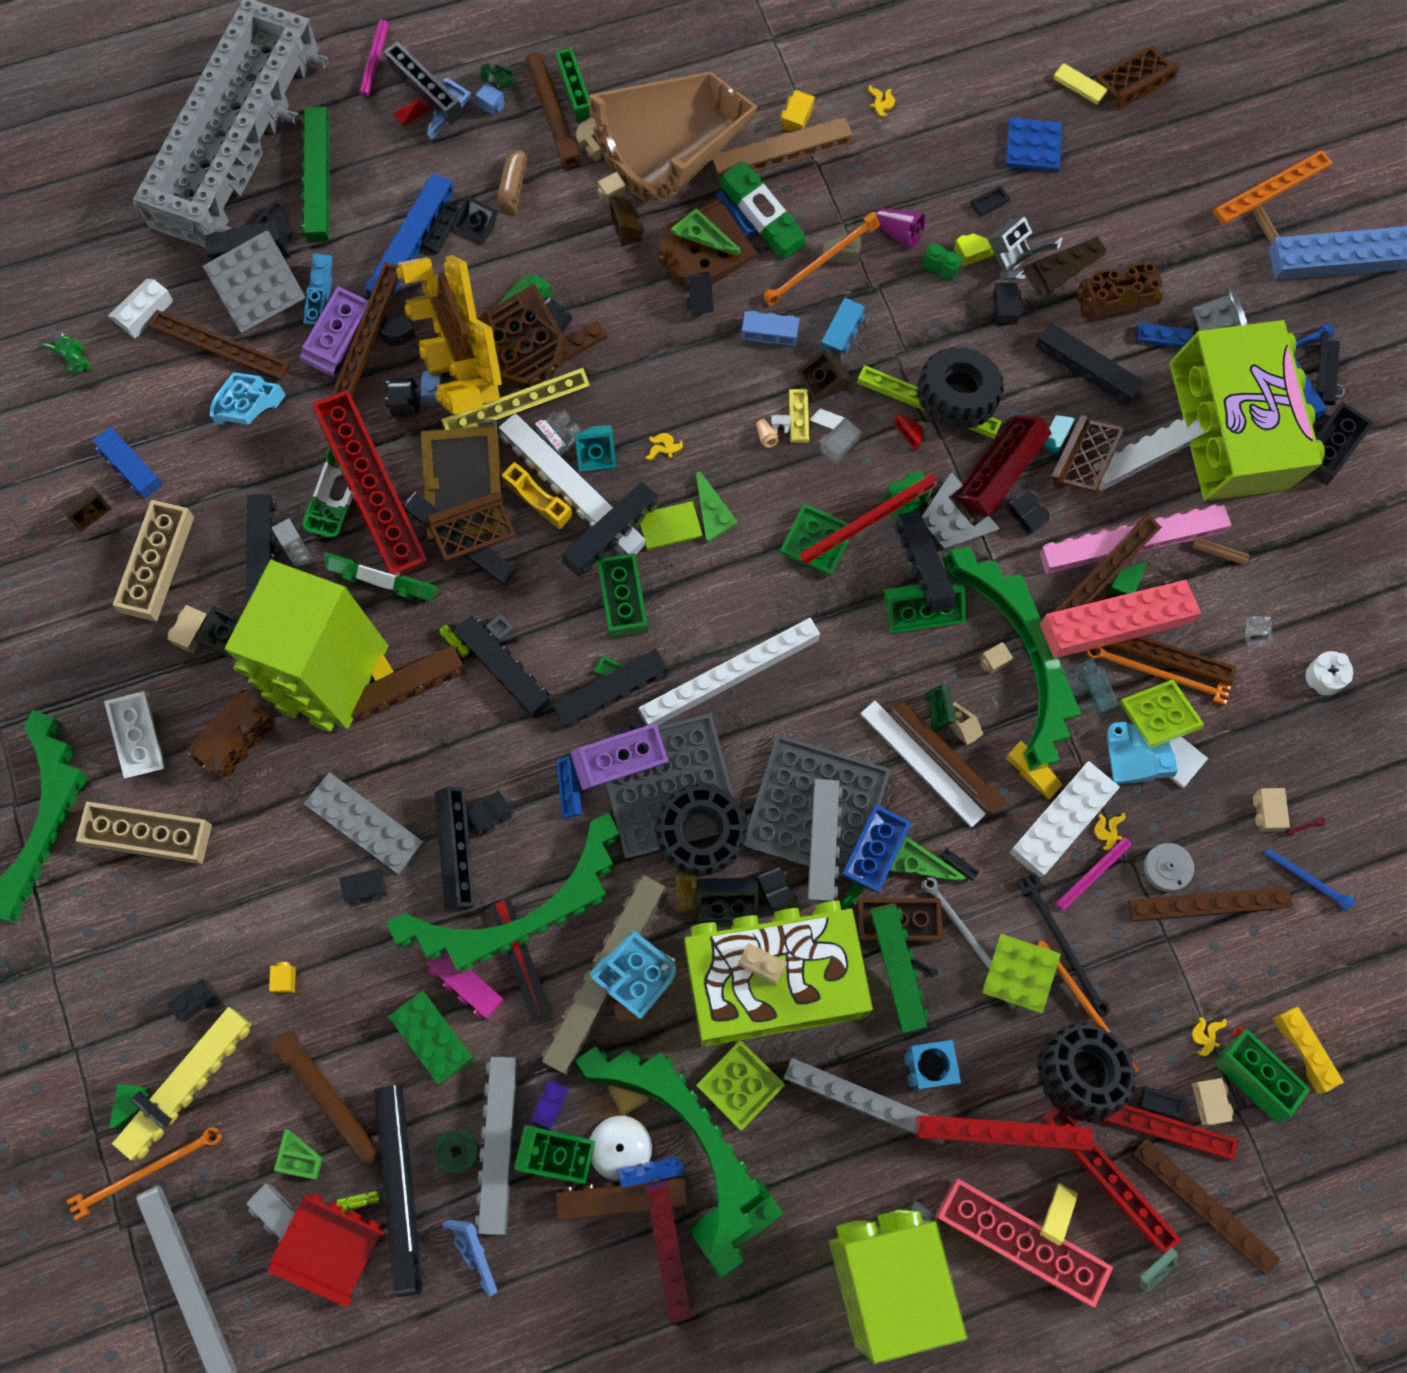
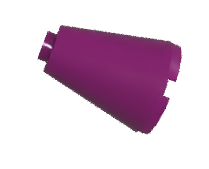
M883 208L876 211L880 223L879 229L908 248H914L921 238V236H918L920 230L924 231L925 214L916 211Z

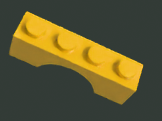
M515 462L502 474L503 483L506 487L559 530L572 518V510L558 497H552L544 492L532 480L529 473Z
M1299 1007L1291 1008L1272 1018L1282 1036L1288 1039L1302 1056L1306 1065V1076L1317 1094L1328 1092L1344 1083Z

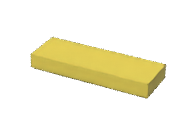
M1064 63L1053 77L1054 80L1098 105L1108 90Z
M789 389L790 443H809L808 389Z
M1058 1183L1040 1235L1059 1246L1063 1243L1078 1193Z

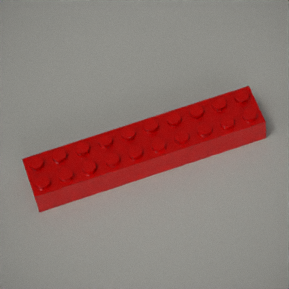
M347 390L312 403L313 413L387 573L401 577L426 567L427 558L349 391Z

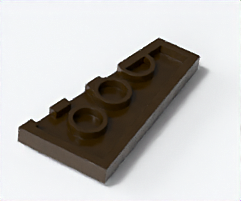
M1097 236L1034 261L1033 266L1050 295L1057 287L1062 286L1068 279L1076 276L1082 269L1090 266L1105 255L1106 249Z

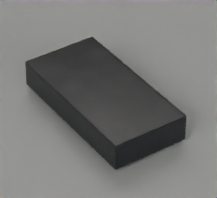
M1000 185L971 201L970 205L978 216L982 217L1008 203L1010 197Z
M1143 1086L1139 1107L1182 1119L1186 1098Z

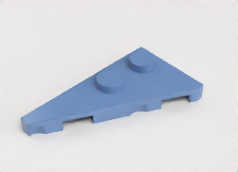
M447 77L445 78L444 87L460 101L463 107L472 98L471 92ZM435 109L433 112V122L428 127L427 134L430 139H433L448 123Z
M455 1220L444 1222L442 1224L444 1230L450 1229L456 1237L454 1245L460 1251L471 1271L476 1268L481 1275L483 1281L480 1282L482 1288L487 1292L488 1296L497 1293L498 1291L484 1256V1249L479 1243L477 1230L473 1223Z

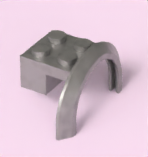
M1024 216L1008 220L987 240L1002 268L999 274L1001 279L1020 280L1026 277L1021 275L1023 271H1013L1020 264L1035 255L1060 248L1062 237L1048 239L1029 248L1025 238L1032 233V230Z
M1226 286L1227 296L1193 308L1199 331L1248 325L1235 290Z

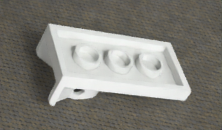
M148 691L104 701L124 779L165 769L147 698L150 696Z

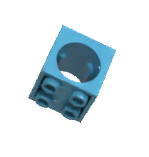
M953 1040L916 1045L906 1049L904 1062L905 1066H909L910 1074L907 1075L909 1087H913V1092L954 1086L961 1083ZM923 1052L935 1053L942 1060L944 1071L938 1077V1081H929L927 1077L920 1074L918 1062L921 1060Z

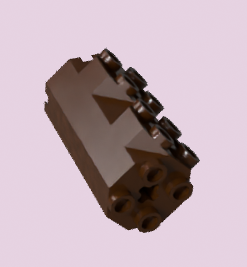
M1141 262L1131 264L1123 272L1110 269L1097 271L1091 278L1083 279L1080 282L1079 291H1076V300L1080 303L1081 316L1083 318L1092 319L1160 304L1163 292L1159 293V288L1163 287V282L1159 270L1152 263Z
M240 689L189 746L186 755L203 767L214 778L224 775L230 777L234 773L235 767L248 757L249 753L246 751L248 746L253 745L256 747L259 745L263 735L274 728L276 723L273 719L275 716L268 709L265 710L263 705L249 693Z

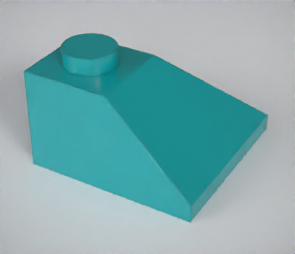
M611 425L591 427L575 435L579 472L616 468Z

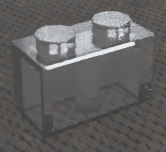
M844 418L834 429H831L828 435L825 434L820 439L819 452L836 465L858 442L861 430Z

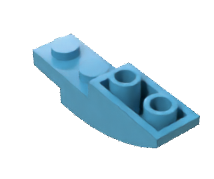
M313 254L310 285L307 287L304 324L316 325L329 302L332 286L331 270L333 257L331 255Z

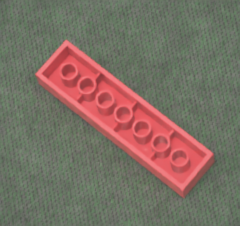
M1183 580L1045 615L1039 625L1053 658H1058L1193 624L1201 615V611L1187 581Z
M958 1178L953 1179L935 1216L936 1219L1090 1307L1095 1308L1113 1269L1109 1264L1065 1239L1060 1246L1040 1235L1042 1226Z

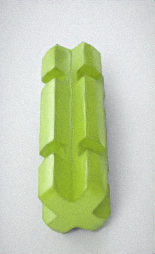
M447 625L440 628V634L451 646H454L461 657L465 658L470 653L469 648L463 644Z
M378 1191L369 1192L368 1195L361 1194L348 1197V1199H339L337 1204L343 1207L342 1211H345L348 1208L354 1209L367 1206L368 1203H379L380 1197Z

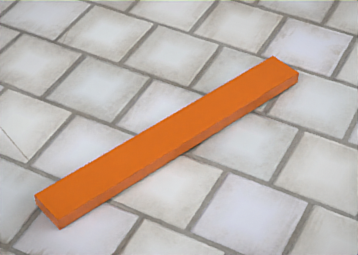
M1321 150L1215 208L1212 213L1224 226L1259 205L1324 171L1333 163Z

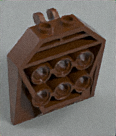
M721 199L699 209V211L741 249L740 254L736 256L691 240H683L685 238L673 235L671 228L683 218L675 221L665 228L658 258L661 265L667 268L670 279L675 280L678 286L685 287L684 280L688 279L687 274L710 272L711 283L714 285L758 256V253L743 234Z
M535 283L477 317L478 320L492 327L500 377L525 385L544 382V375H547L549 378L554 377L553 373L557 371L556 368L560 367L567 340ZM535 314V320L528 322L529 315ZM519 323V329L515 332L512 331L513 325ZM499 333H503V339L497 341L496 336ZM542 333H546V339L540 342L539 336ZM530 343L529 350L523 351V345ZM510 352H514V358L508 361L507 355Z

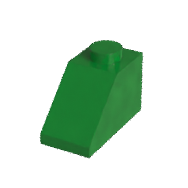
M1143 562L1122 569L1107 584L1110 587L1107 594L1118 597L1136 592L1147 563Z
M118 1084L109 1128L121 1129L130 1122L140 1111L136 1105L130 1102L131 1099L139 1091L150 1099L149 1088Z

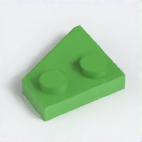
M285 1129L274 1171L317 1180L323 1158L292 1131Z

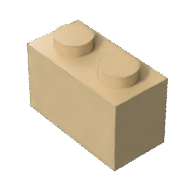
M186 605L179 612L176 624L170 628L167 639L172 645L194 653L199 644L196 638L208 615Z
M1264 788L1258 790L1253 796V804L1257 809L1255 822L1259 826V832H1282L1290 828L1285 788Z
M749 942L738 962V966L775 985L787 962Z
M1222 1078L1192 1083L1202 1126L1233 1121V1108L1230 1103L1228 1104L1226 1096L1228 1095V1088Z

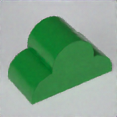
M524 1125L514 1168L526 1173L585 1184L595 1141Z

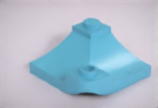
M233 372L214 397L210 407V417L216 424L225 425L229 421L249 425L265 409L269 407L277 408L285 397V393L279 384L264 382L260 376Z
M1118 722L1110 725L1107 731V746L1113 782L1116 784L1154 781L1155 778L1176 776L1178 772L1170 741L1150 749L1134 724ZM1115 730H1120L1121 734L1115 733Z
M632 930L608 956L602 958L591 971L590 976L606 989L612 997L641 1019L673 980L676 974V965L667 955L659 951L635 930ZM664 964L668 965L666 970H661Z

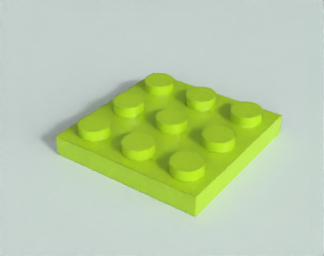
M1174 680L1123 698L1120 702L1150 749L1200 730L1204 726V723Z
M1000 934L982 993L1043 1013L1061 954Z
M740 1040L696 1086L742 1131L785 1084Z

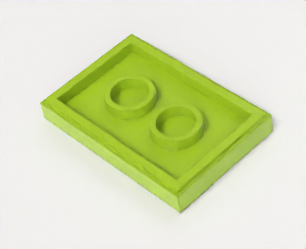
M693 501L658 509L652 513L649 512L640 524L647 551L702 538Z

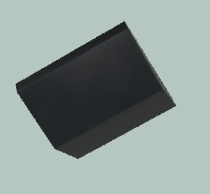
M466 195L451 229L484 245L494 230L498 211Z
M213 605L196 641L212 651L232 658L224 648L240 618Z

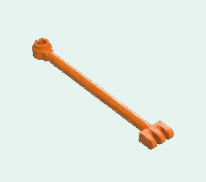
M871 212L864 217V224L780 288L765 291L763 297L768 306L776 304L782 297L781 295L865 231L869 230L872 232L878 228L880 223L876 213Z
M1102 647L1086 650L1085 652L1090 660L1105 659L1168 681L1174 680L1177 684L1213 695V703L1222 706L1227 704L1225 699L1229 697V693H1227L1231 689L1229 685L1219 682L1214 688L1106 652ZM1091 650L1096 653L1095 656L1091 655Z
M1041 940L1038 942V946L1051 950L1045 941ZM1059 961L1056 971L1095 1025H1099L1105 1028L1106 1031L1111 1032ZM1132 1062L1133 1067H1135V1073H1136V1072H1138L1139 1070H1138V1068L1136 1067V1065Z
M217 1128L206 1129L203 1136L196 1141L85 1199L82 1194L66 1201L68 1205L77 1203V1205L70 1208L71 1213L80 1210V1213L73 1216L74 1221L90 1214L88 1206L202 1146L218 1144L222 1138V1134H219L220 1130ZM215 1132L217 1134V1138L213 1141L211 1139V1134Z

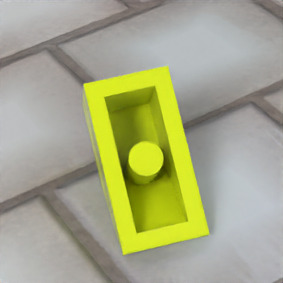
M970 234L968 236L963 235L956 240L954 251L963 259V267L995 255L987 238Z

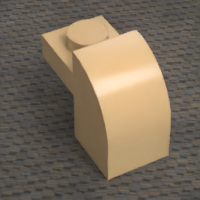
M591 117L582 122L577 129V146L580 153L585 150L586 154L597 162L601 159V148L597 144L593 127L596 126L595 118Z

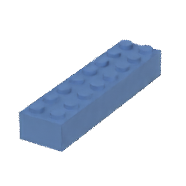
M1407 227L1276 237L1268 249L1275 281L1407 270Z

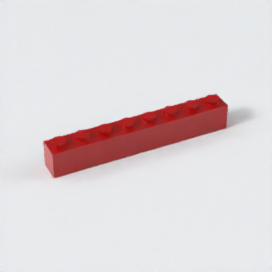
M1053 1107L1041 1119L1045 1125L1081 1127L1072 1116L1068 1117L1061 1113L1058 1107ZM1093 1140L1092 1151L1068 1150L1159 1254L1164 1255L1181 1241L1179 1236Z
M928 1115L916 1116L915 1138L1092 1151V1128Z

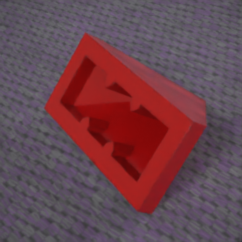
M420 96L394 111L393 114L404 127L432 110V107Z
M897 414L893 424L915 451L919 450L922 426L901 414Z

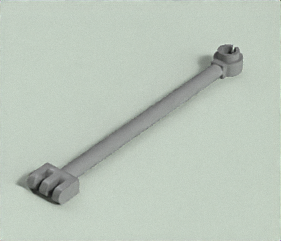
M933 877L923 879L921 882L922 891L930 894L933 898H941V908L986 967L990 969L991 958L941 895L937 888L938 883ZM928 881L933 883L932 888L927 887L926 883ZM1005 1001L1012 1011L1016 1009L1013 1003Z

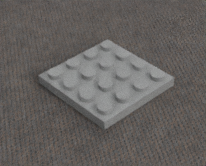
M269 231L261 233L203 266L241 333L306 299Z

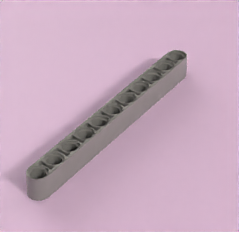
M156 1185L137 1195V1201L207 1373H238L162 1188Z

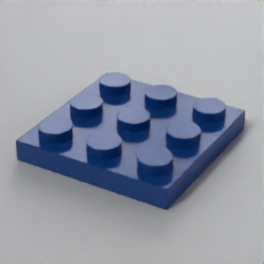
M1010 117L1008 121L1005 167L1058 172L1060 169L1062 123Z

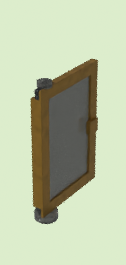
M496 420L477 421L478 427L421 432L425 500L438 510L444 511L498 491L502 497ZM498 507L490 510L488 515L499 519L501 512ZM475 514L471 521L482 525L485 517ZM487 518L484 527L494 531L497 522ZM460 520L456 521L463 529L466 528L467 523ZM469 524L467 532L477 536L480 529ZM499 524L496 532L504 534V525ZM427 527V539H434L431 530ZM483 530L481 531L480 535H489V538L491 539L492 534L485 532Z

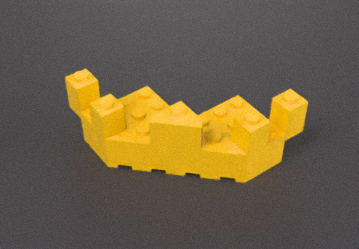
M453 255L446 256V262H444L446 271L444 274L467 328L468 343L473 353L471 359L454 362L430 302L431 297L437 296L438 274L434 275L431 259L425 257L399 262V268L396 271L398 279H401L403 283L407 284L424 280L422 289L427 296L405 300L404 312L406 317L408 316L412 321L430 317L433 320L434 331L438 334V337L419 341L420 356L425 361L429 375L450 371L451 376L455 380L454 382L436 385L437 391H435L437 402H440L442 406L455 415L482 409L483 403L500 400L498 385H502L492 327L481 322L476 317L467 262Z

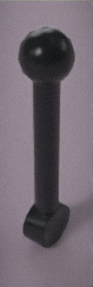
M915 958L911 960L913 963L929 971L931 976L935 977L938 975L936 968L931 969Z

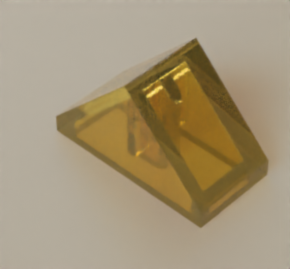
M696 874L675 875L676 911L697 910Z
M611 1085L608 1087L622 1116L646 1104L650 1099V1096Z

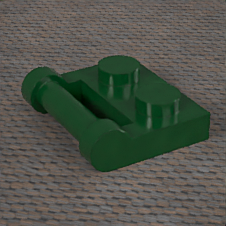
M941 684L924 694L925 700H928L932 725L930 727L934 732L942 731L944 727L956 722L949 684Z

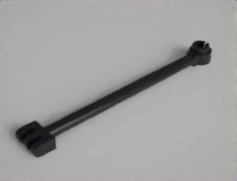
M1031 875L1033 884L1028 877L1024 879L1027 887L1024 886L1022 881L1017 882L1023 896L1028 893L1032 896L1092 1000V1007L1100 1017L1108 1015L1110 1012L1109 1004L1096 993L1037 891V888L1042 886L1037 875ZM1099 1005L1105 1006L1104 1012L1099 1010Z

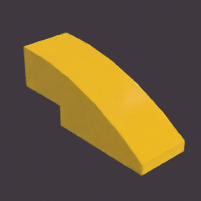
M1020 741L1005 759L1020 771L1019 774L1050 800L1061 788L1062 783L1049 767L1030 771L1023 755L1027 746Z

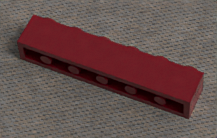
M662 1181L647 1184L646 1192L669 1321L671 1323L691 1319L668 1182Z

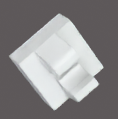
M771 415L773 430L777 433V428L782 424L784 426V433H788L791 416Z

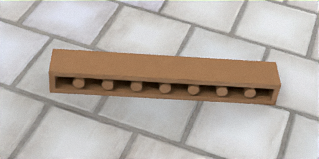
M845 117L836 118L830 122L819 123L809 128H801L795 132L784 133L778 137L767 138L764 141L753 142L743 147H735L729 151L719 152L711 160V167L717 183H719L722 173L738 162H746L756 173L851 145L852 132Z

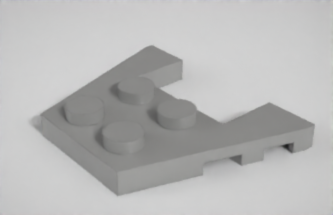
M953 473L948 476L922 516L929 534L943 550L999 530V527L989 516L973 527L949 499L951 495L963 486Z

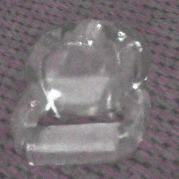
M1269 616L1246 618L1245 641L1250 648H1269L1272 644V621ZM1255 635H1267L1268 640L1250 641V637Z

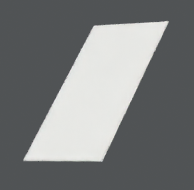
M819 409L810 420L834 429L844 417Z

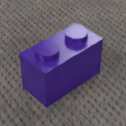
M549 1080L531 1120L552 1130L570 1090Z

